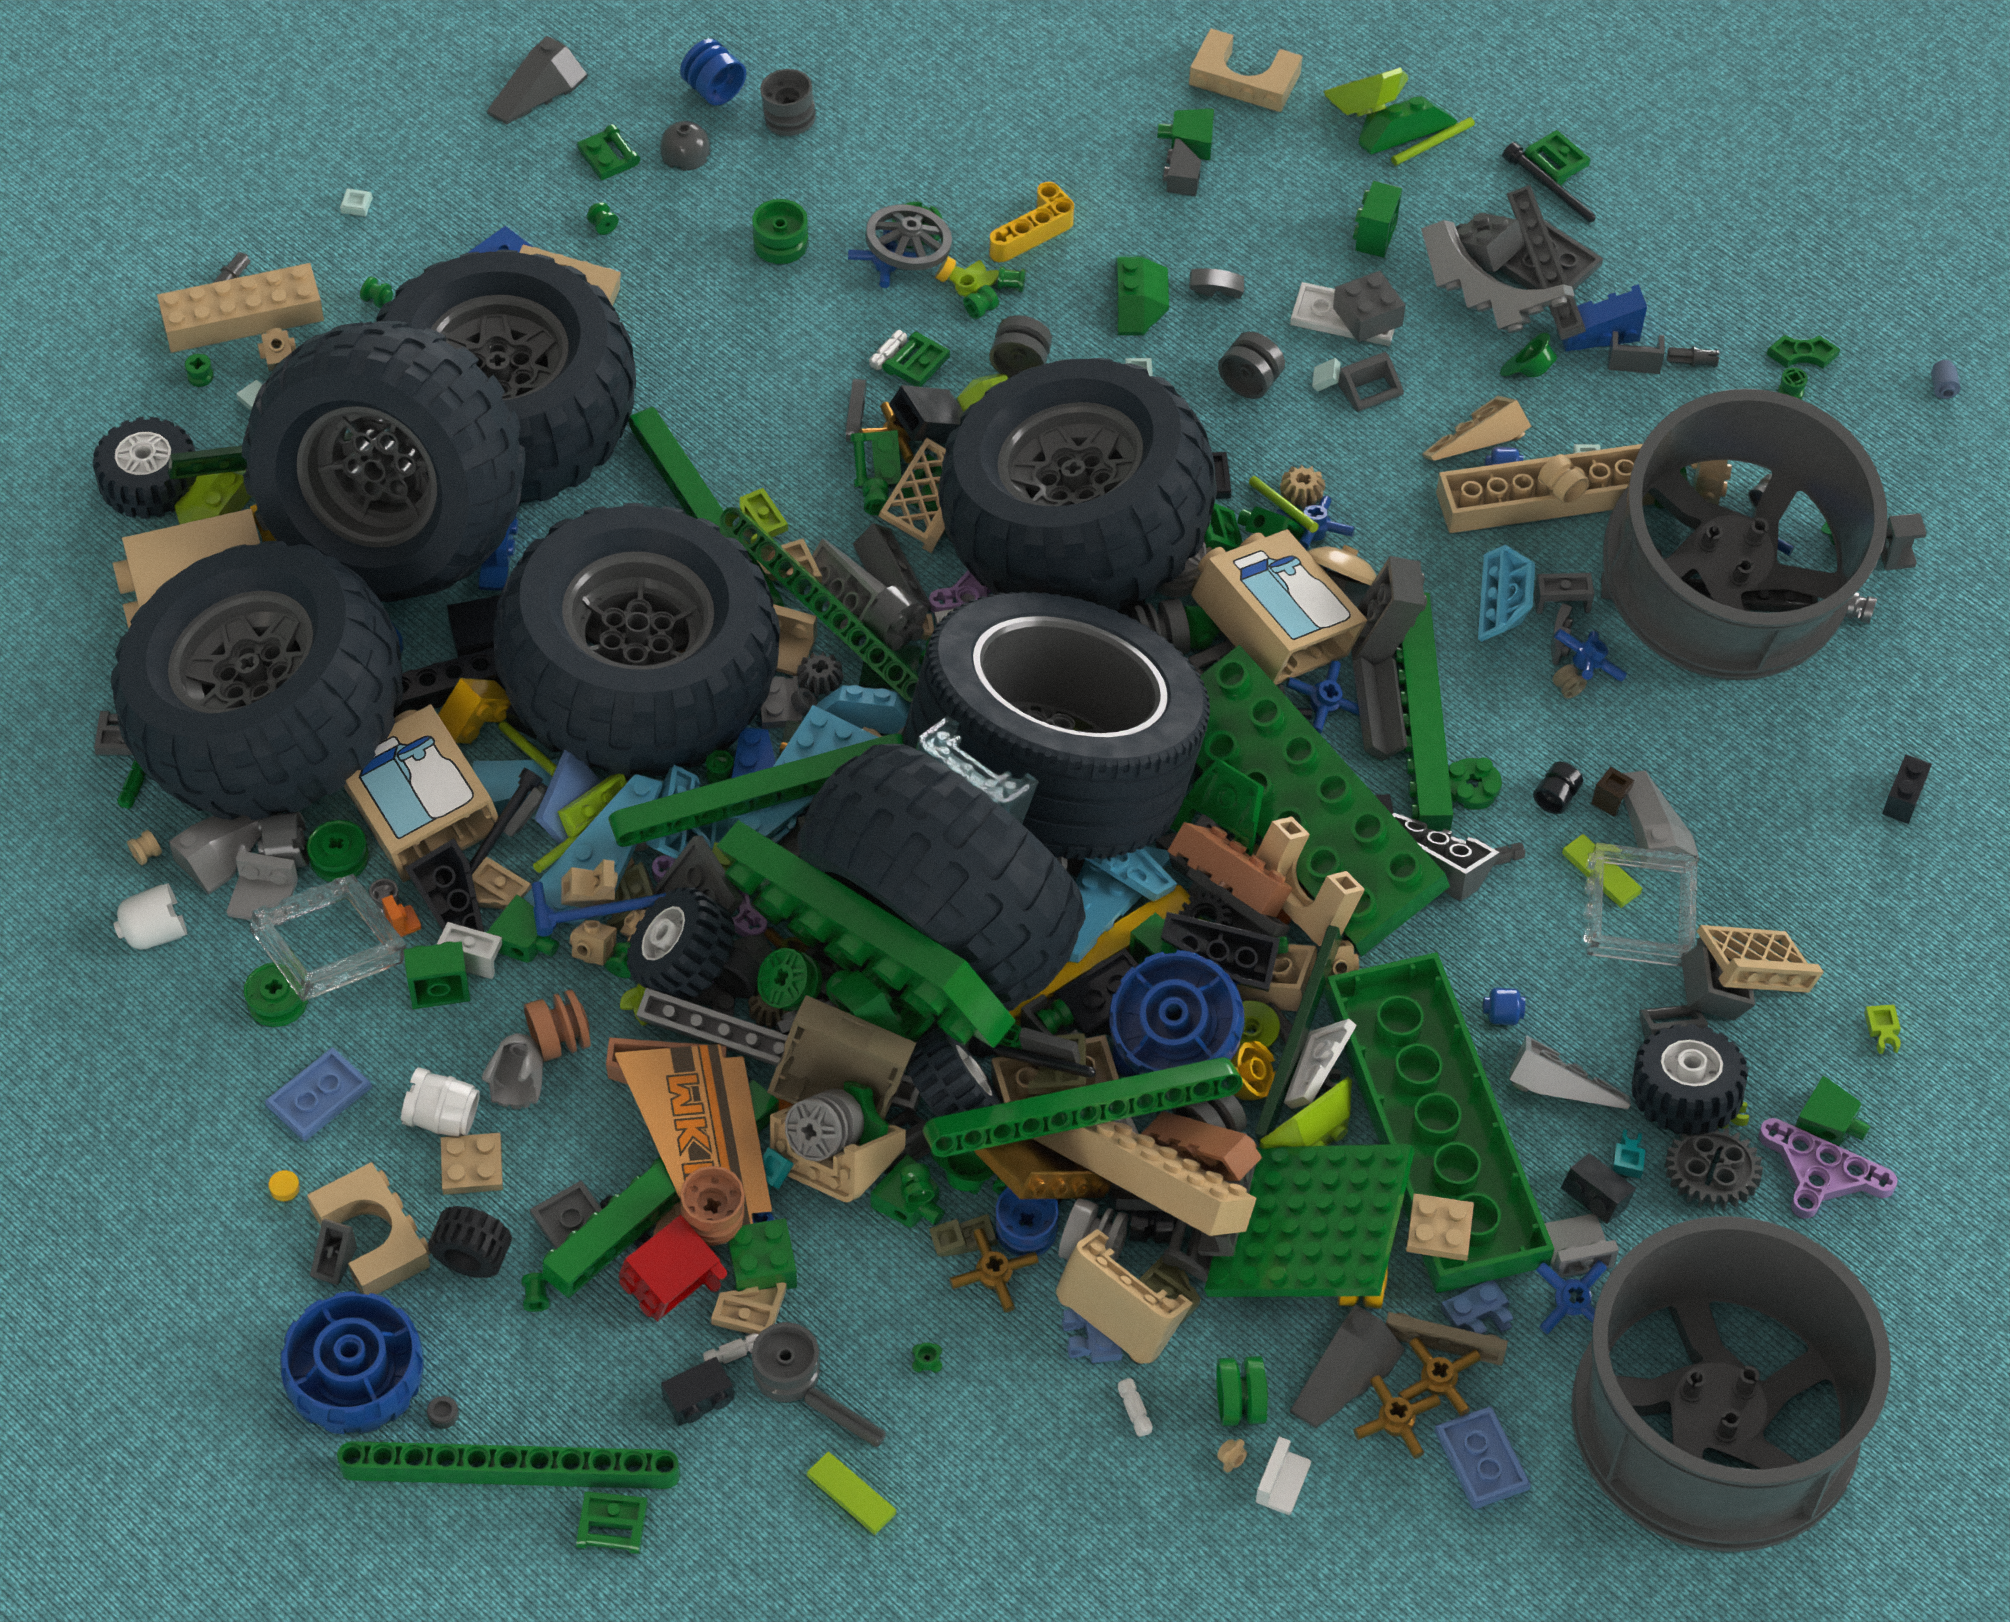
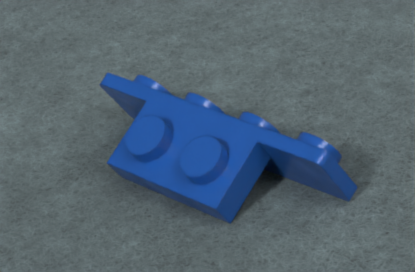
M516 516L508 527L501 545L481 565L478 584L480 590L502 591L507 582L510 557L515 554V540H513V536L518 533V519H516Z

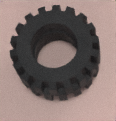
M465 1206L447 1207L440 1214L428 1242V1250L441 1264L457 1273L476 1278H490L499 1272L512 1242V1235L503 1223L483 1211Z

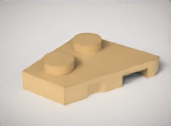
M487 856L472 874L479 907L505 909L516 894L523 898L532 888L531 883Z
M776 1283L777 1287L759 1290L757 1286L746 1288L739 1292L735 1290L721 1292L711 1317V1325L747 1334L757 1333L759 1335L761 1331L775 1324L787 1290L786 1283Z

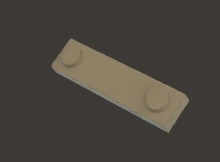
M1388 1312L1385 1324L1398 1341L1409 1343L1412 1339L1419 1337L1426 1348L1464 1356L1476 1349L1481 1356L1480 1361L1500 1366L1503 1364L1508 1340L1500 1339L1496 1335H1483L1416 1319L1405 1313Z

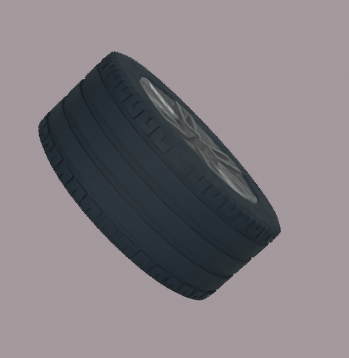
M1037 592L987 595V597H978L977 600L972 599L969 603H963L960 607H955L935 627L926 648L909 709L903 744L934 758L972 783L1028 829L1055 858H1059V856L1065 859L1075 858L1077 860H1083V858L1093 860L1096 857L1105 859L1106 856L1112 858L1117 855H1126L1127 852L1133 853L1136 849L1141 850L1145 845H1151L1153 841H1157L1160 836H1163L1173 824L1181 808L1207 730L1210 714L1209 696L1207 695V689L1204 687L1203 680L1200 679V674L1195 671L1196 668L1190 664L1188 658L1183 657L1181 651L1176 650L1173 644L1168 643V640L1159 636V633L1150 630L1148 626L1140 624L1139 621L1131 619L1125 614H1120L1116 610L1108 609L1103 605L1100 606L1090 601L1087 602L1083 601V599H1075L1059 594L1051 595L1044 592L1042 594Z

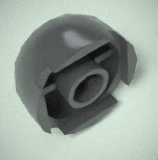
M692 121L675 122L662 135L660 145L661 156L669 167L673 168V165L681 167V170L688 171L697 169L707 162V157L711 152L710 142L707 133L699 124Z

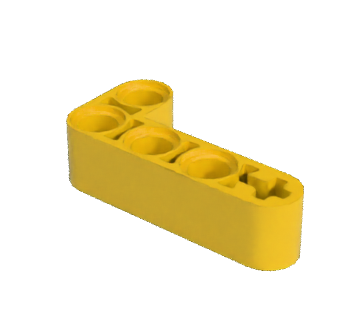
M1053 182L1041 183L1037 188L1036 209L991 232L990 258L996 262H1006L1072 228L1074 222L1073 201L1057 184Z

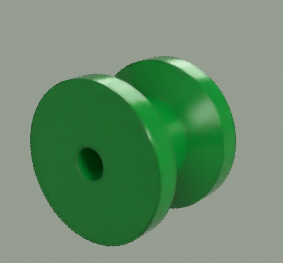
M606 203L593 204L588 210L587 220L590 224L595 225V229L600 235H606L617 227L619 218L615 213L610 212V207Z
M370 276L361 287L360 298L365 302L373 299L374 305L382 308L385 303L390 302L393 298L392 287L388 283L378 285V280Z
M630 942L616 943L613 947L615 957L608 958L605 963L606 969L620 978L626 979L631 977L627 965L629 960L627 949L631 946Z

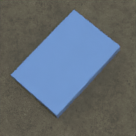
M564 750L534 819L558 844L562 843L569 836L566 834L557 811L602 781L583 761L578 760L573 754Z
M332 1047L266 1099L265 1104L267 1108L305 1142L369 1091L372 1085L367 1078Z
M1491 1406L1435 1426L1434 1431L1473 1510L1530 1490L1531 1484Z

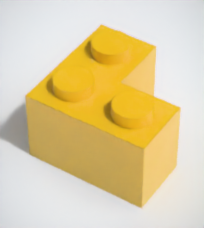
M460 678L438 716L456 743L471 744L479 735V730L484 722H502L506 718V710L511 703L506 695V691L494 680Z

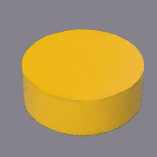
M947 256L939 267L935 278L945 282L952 273L956 260Z
M278 1171L269 1180L270 1193L278 1201L292 1200L299 1193L300 1184L298 1177L291 1171Z

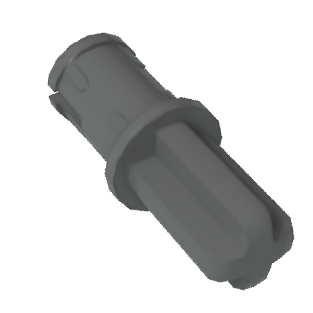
M242 252L237 253L227 266L221 268V273L213 283L239 278V275L250 263L248 255Z
M1692 346L1691 349L1670 347L1667 350L1666 359L1669 363L1690 364L1691 367H1694L1695 364L1717 367L1719 363V357H1717L1719 350L1697 349L1696 346Z

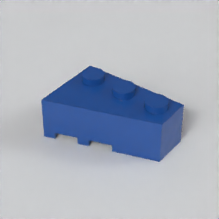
M1639 284L1631 286L1632 291L1616 296L1615 292L1608 295L1607 300L1595 304L1589 301L1578 305L1577 308L1586 332L1562 340L1565 351L1609 346L1613 331H1618V344L1640 341L1647 305Z
M745 728L739 734L732 778L774 766L776 761L768 730Z

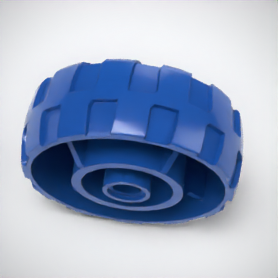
M1177 950L1176 953L1168 954L1159 952L1146 957L1145 961L1134 968L1132 966L1121 978V984L1111 999L1109 1010L1110 1031L1119 1055L1138 1075L1222 1057L1228 1058L1230 1061L1232 1060L1240 1046V1040L1244 1032V1007L1234 982L1215 962L1189 951ZM1182 1012V1016L1178 1020L1172 1021L1168 1019L1173 1013Z
M356 1291L336 1293L335 1296L323 1301L320 1299L304 1309L305 1313L296 1322L293 1321L284 1337L285 1345L280 1355L282 1382L286 1394L294 1404L297 1412L310 1424L314 1422L324 1427L327 1432L345 1435V1432H359V1434L372 1432L380 1429V1426L388 1421H395L409 1408L411 1398L417 1395L423 1377V1348L417 1330L409 1316L401 1308L394 1307L390 1300L373 1293L369 1295L357 1294Z

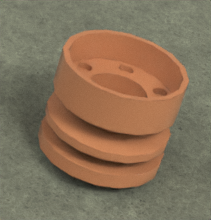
M572 989L564 991L566 1005H564L560 995L557 993L553 995V1009H549L543 999L526 1003L523 1006L530 1035L541 1048L543 1063L561 1057L560 1043L565 1042L571 1053L577 1051L575 1038H577L582 1049L590 1048L591 1046L588 1019L582 1004L578 1001Z
M707 1166L689 1174L682 1184L680 1215L683 1216L707 1245L724 1244L733 1239L739 1229L742 1228L745 1197L742 1182L733 1172L724 1167Z

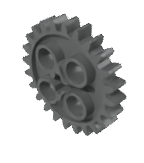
M1717 1127L1716 1131L1708 1134L1703 1131L1699 1135H1690L1689 1133V1136L1682 1132L1679 1140L1674 1139L1672 1147L1668 1148L1665 1168H1667L1666 1178H1671V1187H1678V1196L1688 1194V1203L1697 1199L1698 1207L1700 1208L1706 1202L1709 1203L1711 1210L1714 1209L1715 1204H1720L1721 1208L1726 1210L1727 1203L1730 1202L1736 1208L1739 1199L1746 1203L1749 1195L1754 1196L1756 1187L1760 1186L1763 1167L1760 1166L1762 1158L1756 1156L1757 1148H1749V1139L1740 1141L1739 1132L1733 1136L1729 1135V1128H1726L1723 1133L1719 1132ZM1718 1149H1721L1719 1163L1715 1167L1711 1184L1706 1186L1705 1184L1708 1174L1712 1169Z

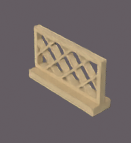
M926 438L878 517L924 543L922 548L932 553L946 529L935 484L940 483V476L933 477L929 467L941 466L942 468L946 449ZM926 448L936 453L938 460L927 461L924 454ZM924 468L927 478L916 480L913 470ZM929 484L933 494L921 496L918 486ZM912 487L915 497L904 499L901 489ZM935 500L938 511L927 512L924 502ZM918 503L921 513L910 515L907 505ZM901 506L904 516L896 517L889 513L888 510L890 507ZM924 519L927 527L926 531L922 532L915 528L912 521Z
M1700 925L1697 929V933L1723 970V973L1718 978L1723 987L1809 993L1824 973L1819 964L1807 963L1786 931Z

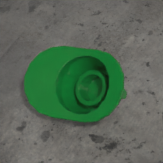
M1549 333L1539 334L1521 351L1510 358L1500 370L1501 376H1510L1517 372H1521L1527 377H1537L1544 374L1557 359V355L1548 344L1550 340Z
M930 1149L932 1158L945 1170L949 1185L956 1190L976 1195L980 1192L984 1182L994 1175L991 1168L974 1151L938 1157Z

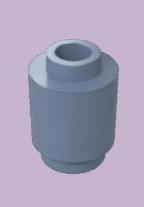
M1949 360L1936 362L1931 370L1935 395L1943 399L1953 398L1961 389L1957 368Z

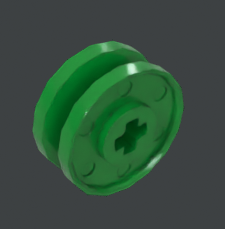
M347 820L327 821L316 827L309 835L306 846L311 868L318 877L325 881L336 883L349 881L359 876L367 867L369 861L368 846L365 834L358 825Z
M790 948L775 950L765 958L760 966L757 977L758 992L763 1001L771 1007L788 1012L798 1011L806 995L814 999L819 995L822 985L821 968L817 960L807 953Z
M282 962L266 963L256 968L247 977L244 984V998L247 1002L248 1011L252 1018L262 1025L270 1027L286 1026L296 1021L305 1012L308 1004L305 981L299 970L290 964Z

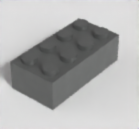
M1389 556L1357 607L1368 621L1351 649L1352 661L1362 657L1375 666L1389 657L1393 658L1395 650L1400 643H1403L1406 633L1410 627L1412 628L1415 625L1416 618L1420 612L1426 608L1427 597L1424 595L1423 590L1425 576L1421 571V561Z

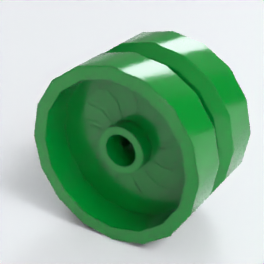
M772 199L756 208L752 216L753 245L757 255L766 262L774 264H788L801 258L808 248V219L804 208L798 203L787 199Z
M1262 1356L1245 1357L1241 1366V1377L1238 1363L1234 1358H1218L1216 1364V1390L1221 1426L1239 1425L1242 1418V1406L1245 1419L1249 1425L1266 1424L1268 1386Z

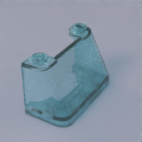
M949 716L922 733L916 750L934 758L965 778L998 803L1021 824L1023 823L1039 782L1028 773L1022 779L1011 778L1012 774L1008 771L1000 777L995 775L958 748L962 739L959 735L955 736L959 723Z

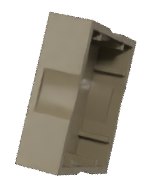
M806 995L791 1026L784 1045V1053L776 1067L767 1093L795 1105L797 1102L831 1088L844 1090V1082L852 1080L872 1089L875 1109L881 1119L885 1121L916 1042Z

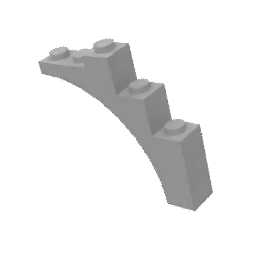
M1443 220L1421 228L1436 286L1446 288L1447 291L1462 287L1467 308L1477 309V312L1493 308L1498 329L1507 330L1508 333L1523 330V325L1531 323L1529 315L1539 314L1544 311L1543 307L1552 305V307L1564 305L1567 303L1566 299L1575 297L1572 286L1559 285L1547 289L1523 290L1499 282L1483 271L1470 257L1459 238L1454 222Z

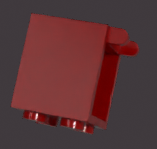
M679 1215L625 1258L618 1277L624 1291L628 1294L633 1293L640 1301L639 1307L648 1317L653 1316L658 1322L702 1285L705 1284L712 1292L719 1291L721 1287L719 1280H723L726 1277L727 1270L720 1263V1259L683 1216Z

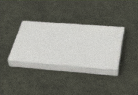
M1302 282L1290 325L1355 339L1333 309L1335 289ZM1395 329L1363 341L1390 346Z

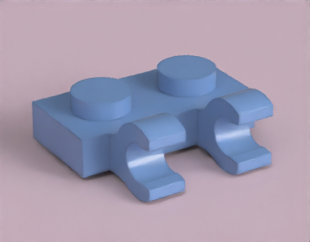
M1495 1280L1486 1281L1441 1303L1442 1312L1454 1328L1485 1334L1487 1329L1481 1320L1489 1316L1501 1333L1512 1328L1509 1322L1513 1320V1317L1507 1309L1509 1301Z
M1073 1309L1063 1311L1062 1325L1064 1331L1085 1328L1086 1338L1081 1336L1068 1338L1069 1345H1067L1069 1358L1090 1355L1091 1363L1122 1360L1123 1353L1121 1347Z

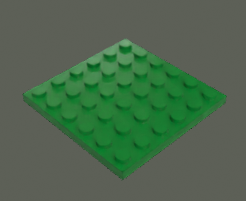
M1412 1144L1293 1146L1266 1149L1256 1147L1262 1158L1256 1163L1249 1194L1257 1199L1246 1232H1239L1233 1256H1213L1204 1288L1207 1296H1380L1415 1152Z

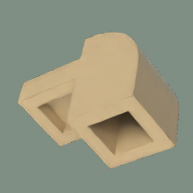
M603 859L594 870L571 867L561 878V904L588 907L613 902L615 900V887L618 880V874L614 872V861Z

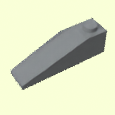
M821 539L812 554L822 575L821 584L864 623L867 608L869 605L874 607L878 602V599L875 597L887 587L827 540ZM848 618L841 622V629L846 627Z
M1646 771L1623 773L1635 780L1633 787L1624 797L1644 868L1698 862L1699 855L1693 835Z
M242 815L234 820L212 816L191 825L170 840L169 844L174 861L209 895L232 879L237 872L236 857L238 852L251 853V848L258 839L262 838V834L258 828V820H251L248 816Z
M1527 1035L1525 1036L1509 1072V1080L1513 1081L1512 1085L1523 1092L1530 1090L1537 1094L1623 1109L1629 1108L1631 1105L1630 1096L1598 1077H1594L1591 1080L1588 1078V1073L1583 1070V1067L1576 1063L1565 1064L1559 1058L1560 1053Z

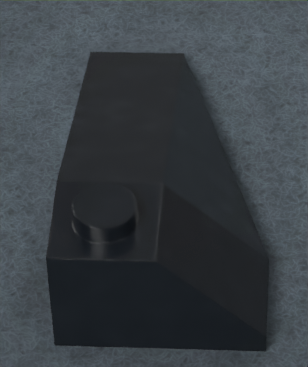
M454 838L405 867L442 930H444L447 922L484 932L470 864Z
M1170 912L1166 913L1160 940L1178 950L1197 953L1203 958L1212 960L1230 976L1233 982L1241 986L1269 992L1280 938Z

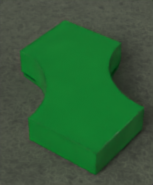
M1783 335L1768 348L1766 355L1785 368L1797 363H1810L1823 369L1839 355L1840 349L1820 335L1809 340H1798Z
M852 1080L844 1082V1091L856 1099L864 1115V1131L859 1140V1146L887 1135L888 1123L881 1119L875 1109L872 1089Z

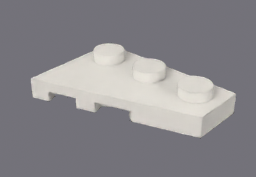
M1350 1019L1309 1032L1284 1103L1291 1109L1310 1104L1316 1097V1094L1357 1026Z

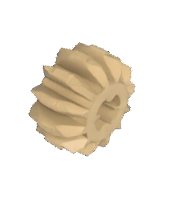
M1302 464L1299 469L1291 466L1289 472H1284L1282 483H1280V491L1283 498L1294 506L1301 505L1303 510L1306 505H1315L1316 502H1320L1325 490V483L1321 472H1314L1313 466L1306 469Z

